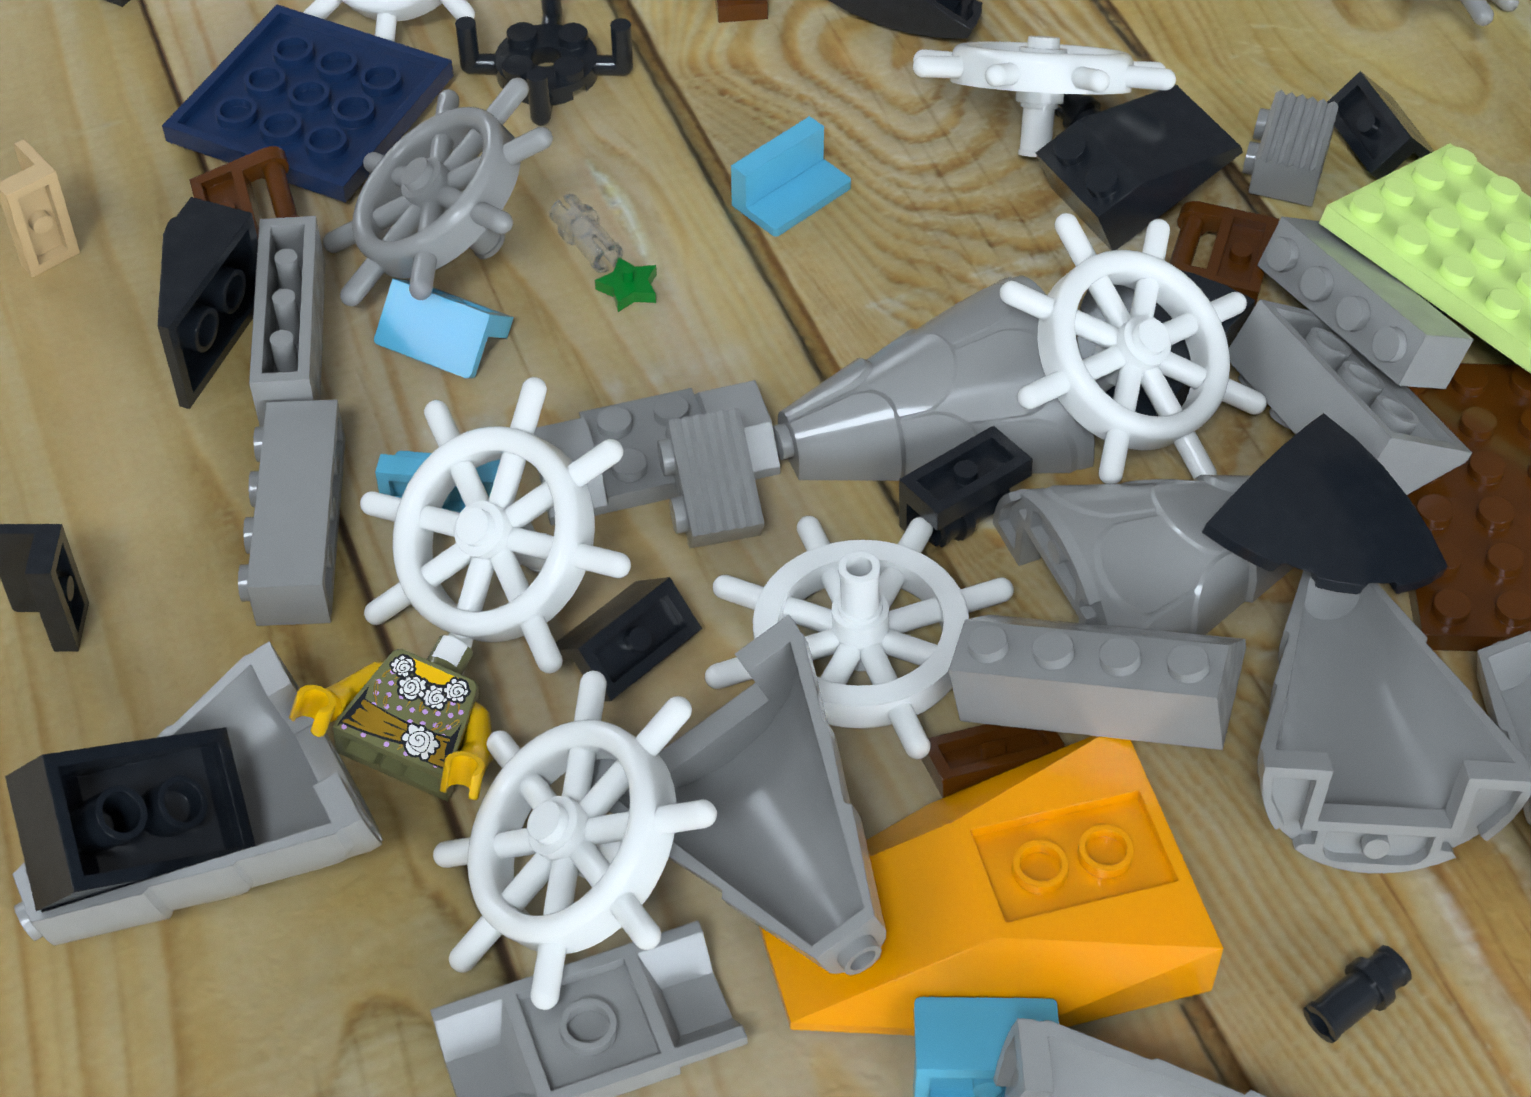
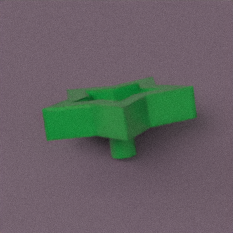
M619 257L613 272L595 279V290L613 297L618 312L634 302L656 303V293L651 286L657 275L656 265L633 266Z

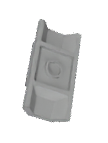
M755 380L702 391L696 394L693 393L692 388L582 411L579 412L580 418L537 427L534 436L562 450L573 462L604 440L615 439L620 442L623 447V457L621 460L587 483L593 503L594 516L678 497L673 475L663 476L657 450V441L666 439L665 433L668 421L674 418L681 419L685 416L692 417L697 414L740 408L755 480L780 474V462L772 421ZM538 471L542 484L543 482H545V480L541 473ZM553 506L547 511L551 526L555 525Z
M699 921L662 932L660 943L651 950H642L632 942L564 965L559 1000L553 1008L548 1010L538 1009L531 1001L533 976L430 1010L456 1097H616L681 1074L680 1067L748 1044L743 1025L732 1018L713 973Z

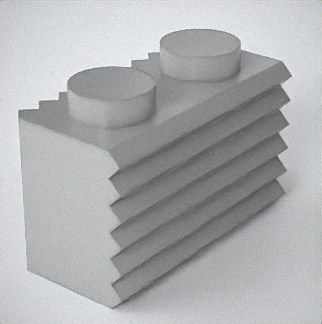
M1280 90L1275 93L1270 110L1260 108L1253 139L1261 142L1250 141L1242 173L1252 175L1248 193L1312 207L1339 107L1335 101L1328 104L1325 99L1317 102L1314 97L1306 99L1303 94L1296 97L1293 92L1286 95Z
M740 408L669 420L665 433L666 439L657 441V450L663 476L673 475L675 479L678 497L669 498L670 514L675 533L686 534L689 549L760 536L765 523Z

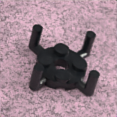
M541 0V24L533 25L528 22H518L511 25L506 31L507 37L500 43L496 53L490 54L479 53L475 19L468 16L461 17L455 22L460 66L467 74H496L498 84L502 89L513 78L524 79L528 83L529 92L522 102L529 104L532 122L543 126L551 119L553 105H560L573 100V92L585 85L587 92L596 82L597 76H625L632 71V35L629 20L618 18L611 22L612 55H597L596 47L588 37V31L585 26L579 23L562 25L561 0ZM542 63H554L552 66H538Z

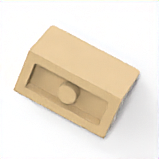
M22 139L13 144L21 171L0 181V202L20 264L31 277H34L79 254L80 250L56 171L25 139Z

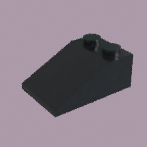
M1176 84L1169 90H1159L1078 119L1038 150L1036 155L1051 188L1113 251L1120 248L1146 228L1151 221L1159 218L1243 153V150L1222 127Z
M190 197L178 215L169 220L163 233L157 324L179 406L187 409L192 407L253 319L258 238L252 213Z
M226 727L43 754L5 776L36 911L61 907L256 846Z

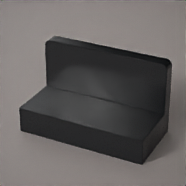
M1361 71L1327 101L1328 104L1335 101L1339 106L1334 126L1368 172L1376 179L1392 173L1413 153L1422 158L1434 152L1433 148L1394 98Z
M994 425L899 479V526L906 531L914 518L922 516L937 531L1032 476L1033 458Z
M0 524V579L12 609L16 612H39L54 652H79L89 600L63 525Z
M665 577L640 580L632 583L558 640L556 645L562 655V660H573L582 675L589 671L602 673L607 681L604 701H612L702 628L672 579Z

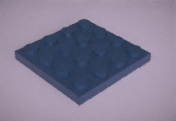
M276 4L162 125L166 142L228 163L265 147H280L285 151L289 164V171L286 174L289 184L346 203L371 174L364 168L363 161L365 156L371 152L385 155L401 139L454 76L452 60Z

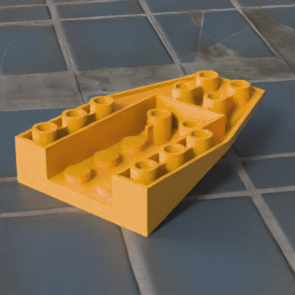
M1090 736L932 802L866 840L886 928V939L880 947L882 952L879 959L865 971L855 975H847L845 972L838 974L829 973L758 926L790 1029L915 1036L914 1001L918 997L1051 998L1057 1002L1059 1024L1070 1027L1212 991L1224 949L1131 740Z

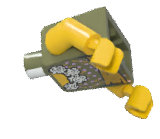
M440 636L427 659L404 649H396L392 651L384 662H373L327 688L317 685L303 686L298 690L289 714V719L292 721L301 716L313 718L311 734L317 737L324 736L329 723L335 721L333 733L337 753L447 802L456 784L470 788L468 799L477 800L480 795L482 778L494 758L487 749V739L492 734L490 713L480 704L479 685L474 680L462 675L473 656V652L464 642L451 636Z

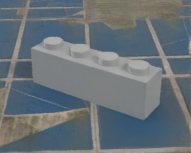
M316 216L260 219L249 378L259 426H264L266 402L320 400L326 264Z
M1282 216L1257 266L1398 386L1446 389L1474 339L1407 285L1319 224L1320 221Z
M338 399L266 402L264 426L255 427L254 454L256 461L260 462L259 471H250L249 499L251 506L255 507L254 517H245L244 546L246 553L250 554L249 564H241L239 566L238 589L241 601H250L256 626L331 623L346 440Z

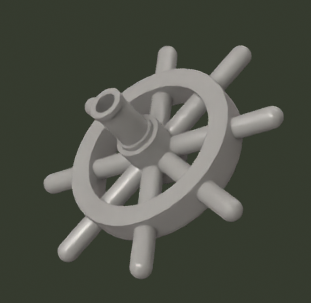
M511 79L486 111L475 107H459L460 100L458 94L450 89L444 90L438 96L435 116L409 131L385 155L371 152L365 156L363 161L364 168L371 174L359 194L352 221L328 232L323 238V246L328 252L338 253L356 244L363 255L367 257L340 292L341 301L345 305L350 307L358 305L384 273L394 278H410L409 292L411 296L417 300H425L432 293L435 270L457 258L469 247L479 259H488L499 251L504 243L505 233L509 232L513 226L511 215L502 209L516 184L520 162L547 149L553 141V135L546 127H537L515 138L503 126L528 95L529 86L524 79Z

